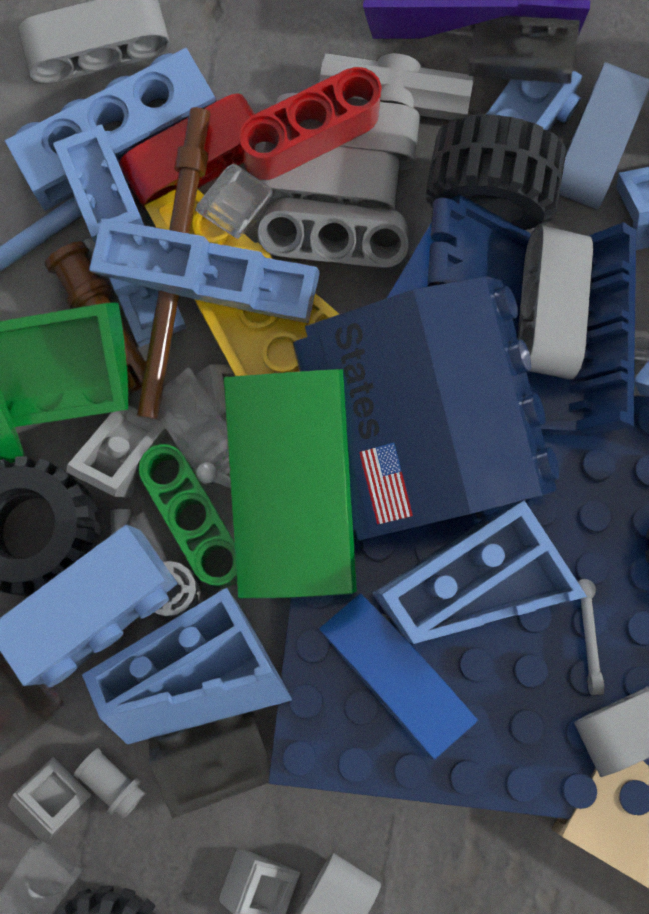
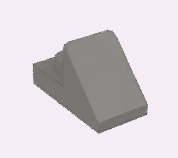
M129 405L127 410L112 412L68 463L66 472L114 497L130 498L135 489L139 472V461L150 447L160 444L164 438L167 424L155 419L138 417V410Z

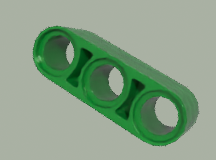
M167 444L150 447L139 461L141 480L194 573L201 581L214 588L224 589L233 586L237 582L235 541L201 482L198 480L194 470L177 448ZM166 460L178 462L179 474L174 481L168 484H158L155 482L154 470L157 465ZM192 504L205 507L206 519L202 526L193 531L181 528L179 517L184 508ZM225 549L231 552L233 557V566L230 572L219 578L209 576L205 568V561L212 551Z

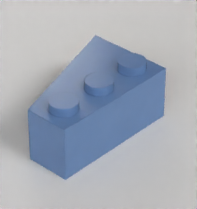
M525 500L503 506L372 593L392 625L412 644L482 626L484 623L506 617L526 614L561 602L587 597Z
M124 525L0 618V651L23 686L46 684L48 688L69 677L92 655L104 650L123 635L122 630L136 618L140 617L143 619L169 601L166 593L178 583L141 530Z
M227 588L82 674L99 718L127 745L292 701L289 692L250 621Z

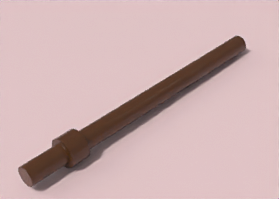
M190 108L184 146L178 147L174 170L179 175L169 227L171 231L190 234L199 177H204L206 173L209 154L204 151L210 112L203 108ZM158 290L137 412L138 417L158 420L179 299V295Z

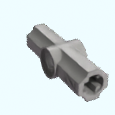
M325 53L321 66L320 82L346 69L364 67L373 71L380 80L382 86L380 102L406 105L417 110L420 116L446 120L465 118L468 114L473 75L421 68L420 63L416 59L403 54H386L381 56L378 61ZM352 97V98H349V99L365 100V99H363V98H361V97Z

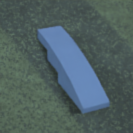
M102 124L53 143L94 243H96L101 218L144 226ZM109 277L138 346L141 347L149 344L158 290ZM178 306L173 333L186 329Z
M101 218L89 269L95 274L147 288L309 323L320 274L318 268L314 266L265 258L262 252L209 243L204 236Z

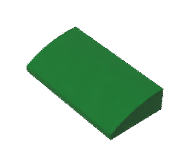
M103 303L0 321V388L15 427L128 409L127 362L119 303Z
M343 369L224 377L238 598L308 597L357 592Z

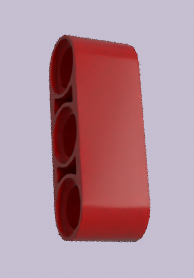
M352 67L252 115L244 121L239 133L245 169L251 176L257 179L270 180L277 178L370 131L376 125L379 117L382 88L379 78L373 71L367 68ZM352 97H361L367 100L368 103L362 106H353L347 103L346 100ZM313 119L321 122L323 125L316 129H305L299 124L305 120ZM261 142H271L276 145V148L267 153H259L253 150V147Z
M231 94L204 108L210 112L204 151L209 156L205 176L199 177L198 188L243 164L239 141L240 128L244 121L255 114L243 94ZM188 118L132 148L118 163L124 178L145 211L147 210L144 205L176 190L179 173L174 170L178 147L184 146Z

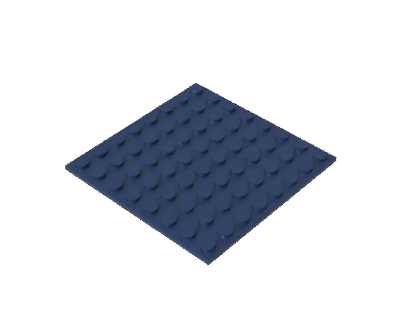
M634 396V426L593 436L542 434L546 448H552L558 461L559 479L554 480L557 491L525 500L577 582L581 579H588L596 587V593L592 598L599 667L604 680V694L590 695L588 689L589 669L581 599L561 602L536 609L533 612L484 623L482 626L416 644L410 643L478 719L470 729L435 760L429 759L395 717L388 713L319 631V628L360 593L381 614H385L372 594L373 592L503 506L359 541L356 530H353L357 592L339 595L291 597L281 680L289 692L292 701L278 704L269 784L570 819L575 808L585 809L595 802L597 787L591 776L596 767L574 722L649 686V563H646L645 551L649 549V540H646L649 528V397ZM649 758L643 760L649 766ZM639 780L625 783L619 793V801L622 808L629 814L637 816L649 812V786Z

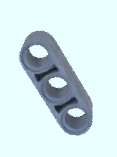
M604 62L566 152L560 196L595 210L599 209L648 93V78Z

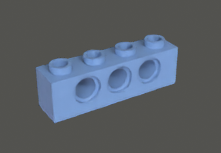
M184 48L174 54L167 53L159 56L149 67L131 76H121L114 79L104 90L86 99H76L69 102L62 108L61 112L41 122H31L22 126L14 136L6 139L5 142L32 192L44 211L74 196L53 145L54 142L101 124L104 128L109 122L120 121L123 123L119 128L113 131H105L119 163L121 158L132 148L188 118L190 108L198 107L204 109L215 103L216 99L187 48ZM154 99L167 100L160 107H147L148 103Z

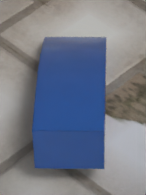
M361 593L319 628V631L388 713L395 717L429 759L435 760L478 721L425 659Z

